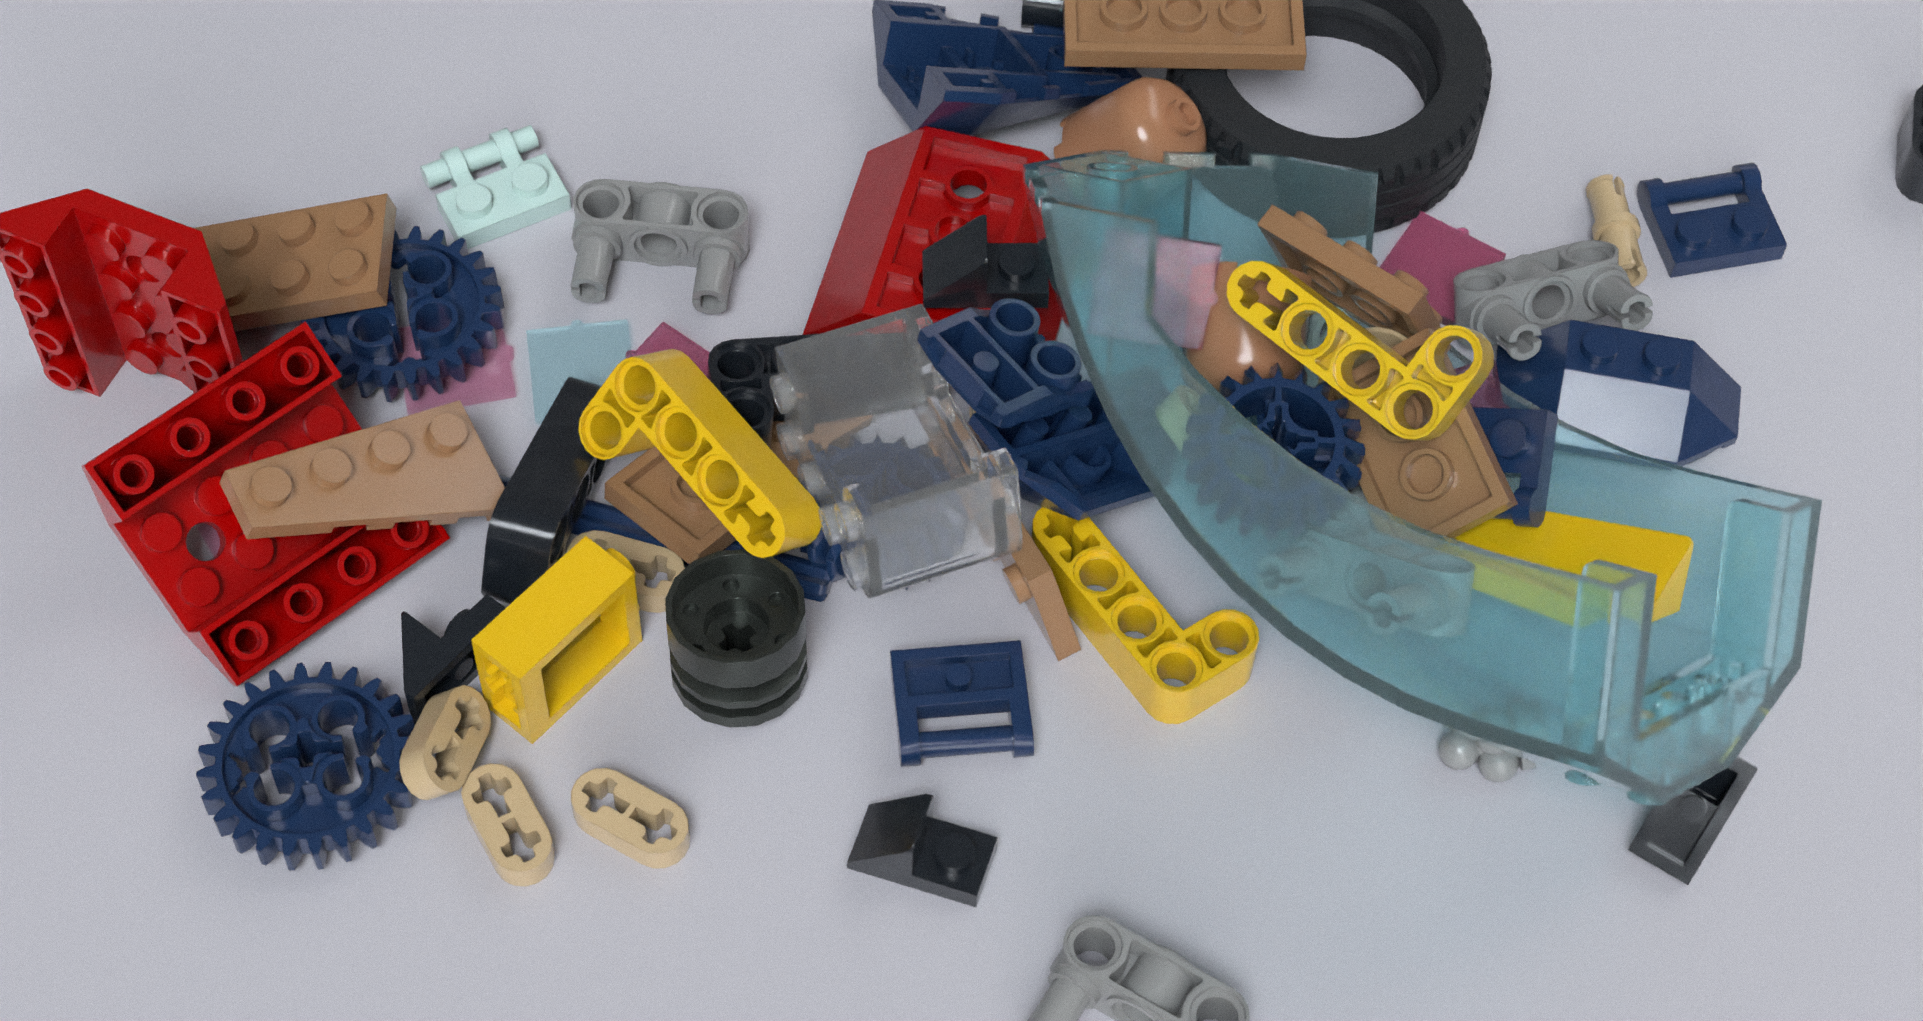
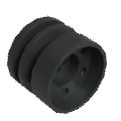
M745 549L717 551L690 563L674 578L665 598L672 685L682 704L702 720L729 728L757 726L781 716L799 699L808 678L804 589L792 570L774 557L760 558L753 556Z

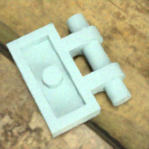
M531 125L510 132L507 128L489 134V141L462 151L457 146L440 152V159L420 166L423 180L428 188L447 181L451 183L453 188L435 195L437 206L455 241L464 238L467 249L571 210L570 194L546 153L525 161L520 156L524 152L539 147L536 133ZM495 163H499L502 170L475 180L471 175V172Z

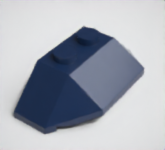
M1568 320L1542 329V335L1537 336L1542 340L1541 348L1535 356L1528 360L1518 361L1513 359L1500 345L1497 346L1490 401L1498 408L1547 409L1557 414L1558 422L1554 449L1675 470L1707 456L1720 447L1724 449L1735 444L1738 438L1741 386L1693 340Z
M1146 367L1090 381L1095 389L1089 405L1085 407H1069L1038 420L1019 423L1011 428H999L978 413H973L968 424L985 454L1002 473L1007 483L1016 490L1023 500L1078 521L1163 494L1168 488L1177 440L1167 429L1158 412L1159 406L1170 395Z

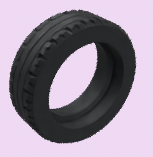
M1302 0L1305 36L1330 37L1366 47L1396 65L1418 90L1424 102L1423 110L1407 122L1378 134L1354 138H1333L1293 130L1273 121L1251 106L1230 81L1227 69L1167 68L1166 80L1179 86L1194 101L1205 125L1207 133L1206 152L1198 171L1193 175L1201 186L1230 209L1255 222L1261 220L1272 204L1291 216H1294L1297 211H1302L1317 220L1327 230V237H1351L1383 231L1418 217L1419 214L1430 210L1437 202L1442 201L1448 195V192L1458 184L1473 157L1488 103L1492 79L1491 57L1487 50L1486 38L1482 34V29L1474 18L1473 13L1463 0Z

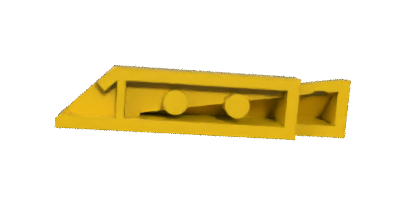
M1546 511L1544 520L1539 527L1516 526L1512 519L1491 518L1436 548L1474 560L1478 564L1476 588L1579 627H1584L1614 615L1615 611L1644 624L1652 623L1679 612L1694 543L1686 535Z

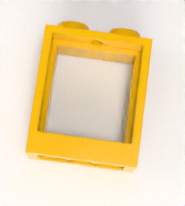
M584 536L471 640L483 698L487 702L489 710L531 744H534L643 641L639 616L640 606L638 604L635 583L636 572L624 555L613 548H608L605 551L590 538Z

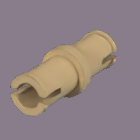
M1612 174L1600 175L1591 180L1586 187V195L1590 201L1595 220L1592 226L1593 240L1609 242L1618 248L1619 265L1627 273L1630 284L1635 287L1641 284L1647 277V268L1643 263L1638 239L1641 235L1639 220L1634 214L1630 213L1624 192L1625 186L1621 177L1617 176L1613 180Z

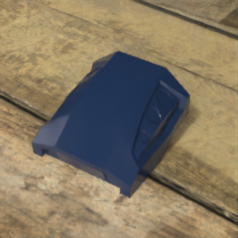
M1001 299L995 302L990 310L969 307L928 325L919 331L917 341L934 368L976 413L999 428H1011L1022 422L1038 420L1069 407L1088 406L1095 389L1087 379L1081 381L1080 370L1082 362L1079 354L1065 343L1045 341V337L1042 334H1038L1041 322L1038 312L1030 304L1019 299Z

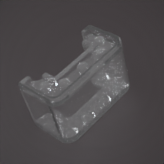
M923 304L775 347L779 374L770 377V386L776 406L785 417V422L776 425L780 446L787 461L798 460L800 464L797 466L799 481L813 496L815 501L818 500L821 506L818 512L827 542L830 546L840 544L843 550L840 553L849 586L852 590L862 588L869 599L1019 552L1023 545L1018 468L1006 448L984 453L950 394L948 382L934 368L918 343L917 338L920 329L933 324Z

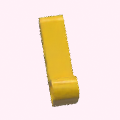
M1249 261L1241 264L1232 272L1227 282L1226 295L1229 304L1240 317L1393 434L1403 439L1428 441L1440 437L1467 405L1488 377L1493 367L1494 352L1488 339L1482 333L1473 329L1456 325H1448L1437 329L1428 337L1412 360L1408 362L1291 272L1271 263ZM1258 280L1268 282L1267 290L1281 302L1291 305L1283 312L1278 307L1257 302L1259 294L1253 289L1255 283ZM1320 313L1328 326L1327 336L1320 346L1309 349L1303 343L1301 327L1309 316ZM1464 338L1471 344L1474 358L1466 372L1455 376L1445 366L1444 352L1452 341ZM1371 352L1378 359L1380 374L1372 386L1362 389L1354 382L1352 367L1360 355ZM1421 391L1430 398L1433 413L1430 421L1424 427L1415 429L1405 419L1404 405L1410 396Z
M668 349L623 359L583 410L579 419L578 431L581 443L588 453L595 458L607 460L651 449L655 446L741 546L753 556L760 558L771 557L809 545L817 538L821 530L822 516L813 496L690 357L682 351Z
M1041 507L1036 512L1032 521L1031 537L1052 569L1068 615L1146 712L1155 720L1165 724H1180L1188 721L1238 691L1249 681L1259 643V630L1254 620L1248 615L1234 609H1222L1211 613L1185 630H1182L1090 517L1078 521L1044 507ZM1099 585L1107 590L1093 591L1088 589L1087 586ZM1139 632L1146 637L1136 639L1128 637L1124 633ZM1227 647L1236 651L1237 654L1226 655L1218 652L1216 648ZM1177 679L1186 685L1173 687L1165 684L1162 680Z

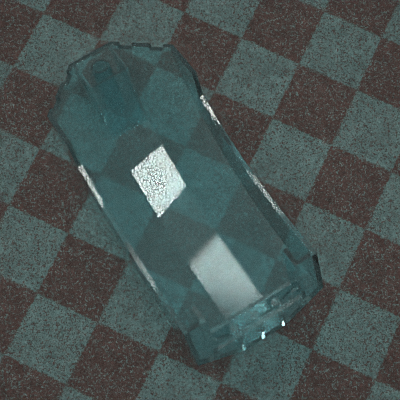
M1098 150L1023 165L1024 186L1040 254L1068 334L1081 358L1109 422L1143 481L1186 540L1239 597L1282 635L1342 677L1410 713L1458 735L1538 765L1564 772L1565 778L1575 784L1585 786L1603 784L1626 791V795L1630 800L1640 804H1666L1669 800L1701 784L1706 779L1732 765L1801 668L1822 500L1692 470L1635 453L1571 426L1558 418L1546 511L1686 535L1693 540L1694 547L1680 610L1652 622L1657 574L1603 560H1595L1583 567L1581 576L1498 554L1425 530L1361 500L1301 463L1250 422V417L1245 418L1195 369L1183 354L1186 290L1193 265L1206 262L1232 261L1238 262L1237 267H1239L1241 264L1249 261H1264L1282 267L1257 225L1272 204L1291 216H1294L1297 211H1302L1317 220L1327 230V237L1342 246L1347 240L1354 241L1372 254L1378 185L1377 172L1277 154L1250 153L1249 166L1215 165V154L1212 152L1163 151V163L1129 157L1126 150ZM1349 315L1350 318H1352L1363 328H1371L1366 324L1362 323L1361 321L1357 320L1356 318L1352 317L1351 315ZM1451 345L1447 355L1456 374L1460 375L1470 368L1472 361ZM1304 366L1308 374L1306 385L1314 388L1318 384L1319 376ZM1488 375L1470 399L1472 407L1542 409L1512 392L1491 375ZM1506 478L1514 494L1515 490L1519 488L1520 478Z

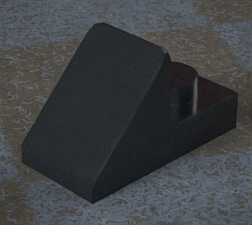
M987 215L976 217L922 251L923 308H991L995 302L1006 298L1022 300L1034 308H1048L1047 243H987Z
M488 594L471 609H464L456 614L441 638L407 612L403 611L401 613L404 693L414 725H416L426 703L432 696L462 685L467 686L478 676L471 640L506 609Z
M1697 733L1666 781L1664 789L1628 850L1689 885L1757 772L1758 767Z
M921 794L869 804L847 861L848 869L977 907L997 850L998 837L933 818L934 795Z

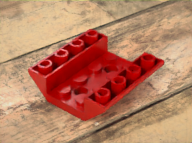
M928 126L912 131L867 151L802 335L924 328L967 309L923 308L922 251L976 217L987 215V243H1047L1048 308H1035V310L1038 312L1041 320L1038 334H1042L1045 337V341H1057L1096 207L1086 197L1076 201L1070 195L1059 175L1058 166L1042 151ZM963 185H972L978 187L984 193L974 198H963L953 191ZM976 308V309H988V310H990L991 308Z
M87 188L0 213V261L4 266L14 292V298L26 322L29 336L37 350L43 366V372L55 385L69 391H74L78 388L101 397L127 360L132 366L144 373L156 374L158 372L182 381L185 386L195 393L243 362L226 301L202 231Z
M306 321L81 466L109 527L182 632L234 687L242 684L450 539L442 525H430L429 520L397 522L391 529L366 530V525L334 527L331 533L257 539L246 538L220 485V480L225 470L362 429L332 385L342 375ZM198 523L212 526L220 538V547L217 554L208 561H201L193 557L186 546V537L189 530Z

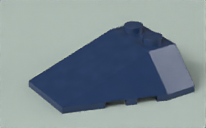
M874 0L872 17L878 86L912 131L928 126L971 136L1087 106L1129 82L1143 77L1135 68L1064 66L1063 28L1034 24L1032 33L998 26L999 16L981 13L979 24L947 18L945 16V6L889 0Z

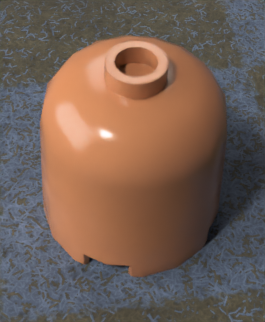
M1142 77L1129 82L1062 119L1060 126L1063 127L1062 143L1054 147V157L1059 175L1070 195L1076 201L1086 197L1094 207L1101 210L1097 214L1100 219L1121 221L1191 178L1198 171L1206 152L1207 133L1202 116L1194 101L1179 86L1161 78Z
M1206 262L1193 265L1191 267L1190 280L1187 282L1183 370L1189 384L1204 395L1208 392L1220 395V383L1227 375L1242 384L1244 371L1251 365L1262 379L1268 378L1270 368L1277 362L1283 371V378L1293 380L1295 373L1304 368L1302 363L1240 317L1230 306L1226 295L1227 282L1232 272L1237 268L1238 262ZM1282 267L1311 287L1312 277L1298 270ZM1258 280L1253 287L1259 294L1257 302L1278 307L1283 312L1291 305L1281 302L1270 294L1267 290L1268 282ZM1311 316L1304 321L1301 327V337L1306 346Z

